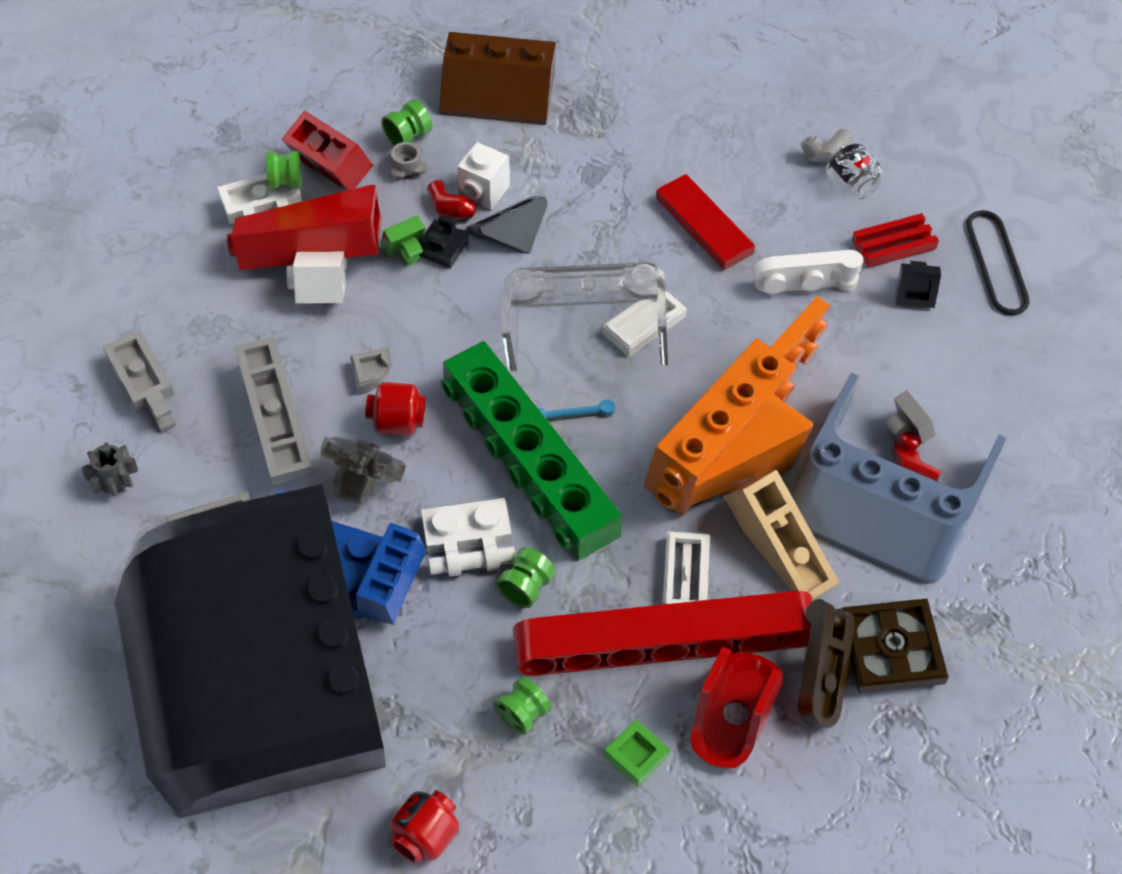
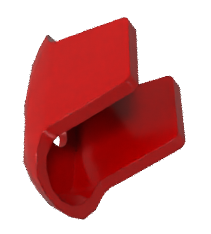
M725 647L721 648L701 689L690 735L692 750L702 760L720 768H736L748 759L783 685L784 677L781 669L762 656L745 652H737L731 655V650ZM737 702L745 705L750 713L749 719L740 725L728 722L723 714V710L728 704Z

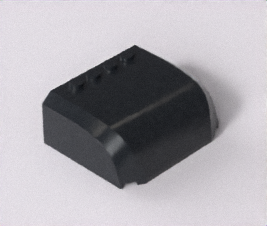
M322 484L234 503L172 520L146 532L136 541L121 578L115 599V607L146 775L179 818L386 767L378 718Z

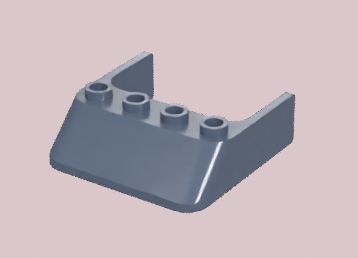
M851 372L810 449L791 496L813 536L923 584L935 583L941 580L947 571L1007 437L998 435L980 476L973 486L966 489L948 487L848 444L839 438L836 431L852 403L859 375Z

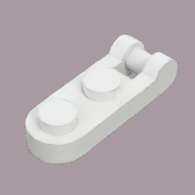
M855 250L772 256L758 261L752 268V276L755 287L759 291L768 294L796 290L813 291L836 287L843 292H851L858 285V273L862 269L863 257Z

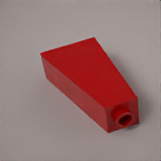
M367 185L238 217L235 219L232 233L227 234L229 254L231 257L236 256L239 270L294 264L297 252L344 251V258L378 254L382 221L376 185Z

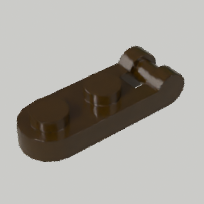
M816 599L810 603L806 611V618L811 623L798 699V711L804 723L809 727L830 728L838 722L842 712L855 619L851 613L843 609H835L831 603L823 599Z

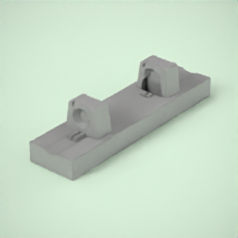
M274 336L234 346L272 485L276 486L294 479L313 476L312 464Z

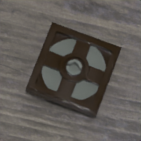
M928 598L841 608L851 613L855 619L850 661L858 694L946 684L949 676Z

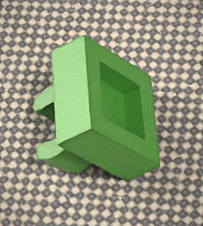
M416 215L384 229L380 245L387 257L399 252L406 266L421 260L419 254H422L423 250L419 241L423 236L425 227L419 216Z
M637 719L604 750V758L637 787L670 754V748Z

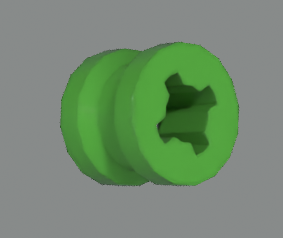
M290 151L287 155L267 152L266 172L269 190H277L280 186L301 189L299 151Z
M521 676L513 683V690L508 695H501L494 701V707L508 726L519 734L525 735L533 728V721L538 716L543 717L551 710V703L545 693L534 682Z

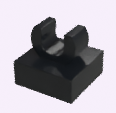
M440 216L438 220H433L420 239L419 243L423 253L419 254V256L451 269L468 244V232L456 228L455 221Z
M910 260V264L901 263L895 292L896 305L935 308L942 275L941 268L939 266H928L924 261Z

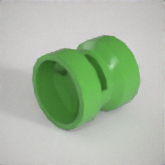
M416 99L403 104L401 111L390 112L383 116L381 120L383 130L394 146L402 142L412 143L415 136H424L433 129L428 111Z
M522 547L513 558V567L501 574L496 581V586L500 593L513 604L522 608H530L539 597L540 587L549 584L556 574V569L551 561L542 553L529 547Z

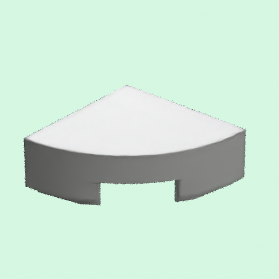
M389 347L350 355L359 395L374 390L387 377L391 366Z

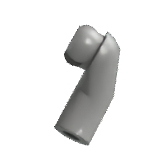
M840 129L828 143H821L820 138L817 136L814 138L809 136L801 143L803 156L810 162L830 161L840 149L853 142V136L846 129Z

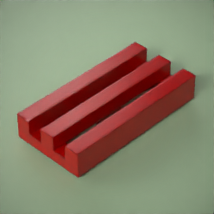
M923 213L854 231L852 241L858 252L862 255L867 268L935 250L939 242L936 235H931V226L924 224L926 218ZM921 237L919 240L901 244V242ZM886 246H887L886 249H882V250L875 251V252H871V253L869 252V251H871V250H875V249H879V248H882V247H886Z

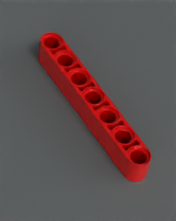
M789 591L524 619L516 623L512 629L517 670L523 675L540 676L717 657L722 647L731 650V655L737 652L758 653L807 647L811 623L806 618V611L813 598L806 591Z

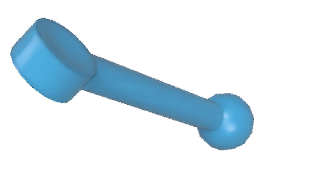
M603 400L597 406L545 411L542 408L538 409L546 419L598 413L603 417H611L615 413V404L611 400Z

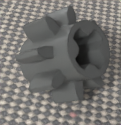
M105 442L104 445L99 446L94 451L87 452L91 464L81 468L85 479L90 481L94 493L97 494L103 490L106 493L112 494V496H116L117 493L123 491L126 487L133 486L129 474L138 472L135 458L130 457L126 445L118 448Z

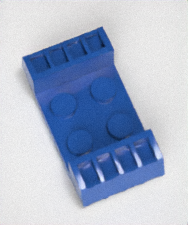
M278 489L276 494L288 491ZM332 521L354 618H368L394 625L426 554L420 535L405 527L389 523L382 537Z

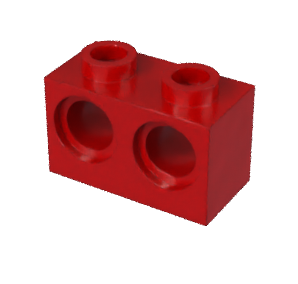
M305 110L281 138L291 151H299L302 163L345 191L355 189L374 166L356 142Z

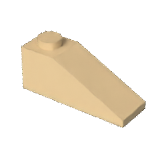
M777 470L756 476L723 496L743 533L791 591L809 592L814 599L840 583Z

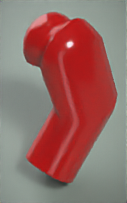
M435 180L428 185V193L439 216L452 220H469L475 215L476 205L473 200L467 199L462 195L449 194L444 181Z
M910 432L900 434L898 441L894 442L892 450L897 465L938 482L942 471L921 461L917 450L921 444L919 437Z

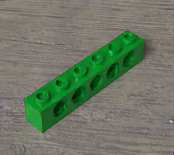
M485 341L443 361L444 379L441 380V386L445 395L451 402H458L469 427L472 430L478 429L484 436L485 445L494 459L500 458L503 461L513 485L517 489L523 488L529 495L530 504L536 515L540 519L546 518L553 527L554 536L562 549H570L577 560L580 561L621 537L623 515ZM529 448V449H533V450H531V451H522L521 449ZM544 478H555V479H557V480H554V481H545V480H543V479H544ZM574 507L580 509V511L571 512L566 509Z

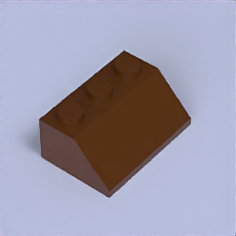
M449 32L443 56L439 114L547 125L555 77L556 42Z

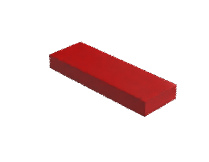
M687 174L656 189V199L723 270L754 254L755 244Z

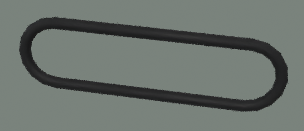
M986 210L973 212L966 221L967 230L991 301L995 308L1002 313L1009 315L1023 313L1030 304L1029 295L1004 223L993 212ZM978 216L990 217L998 224L1024 299V303L1020 308L1008 309L1003 307L997 300L972 226L973 219Z

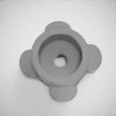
M402 142L395 145L386 155L387 161L392 164L391 175L395 178H403L404 176L425 173L427 164L421 159L422 149L411 142Z

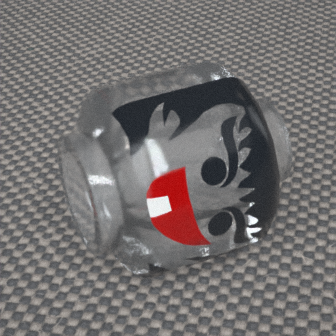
M854 143L839 146L832 152L826 168V175L845 198L857 197L858 199H864L873 194L879 187L882 166L864 145Z

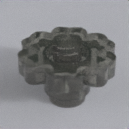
M335 436L332 438L325 437L319 452L323 458L334 461L333 463L338 465L332 481L336 485L333 494L343 500L360 505H365L367 497L373 495L378 480L394 483V481L401 482L406 465L403 461L380 451V446L362 439H357L354 442Z

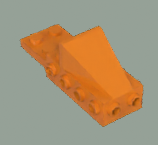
M817 296L771 347L756 338L658 443L643 486L655 495V498L661 505L668 509H674L683 516L693 504L734 490L756 476L774 470L781 473L794 466L814 423L785 403V401L795 388L791 380L796 373V365L799 362L804 365L807 364L819 347L816 342L828 327V323L824 319L831 306Z

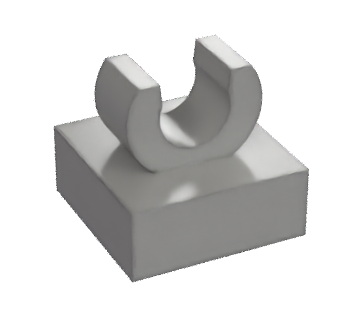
M908 390L894 398L898 413L886 420L885 425L889 428L887 431L895 442L898 441L900 434L904 432L917 435L922 444L935 436L932 419Z

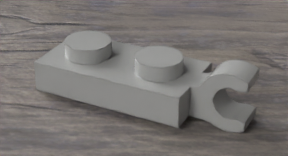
M136 331L103 345L105 355L136 412L148 407L160 432L176 426L171 416V408L166 401L167 398L174 396L172 385L141 331Z

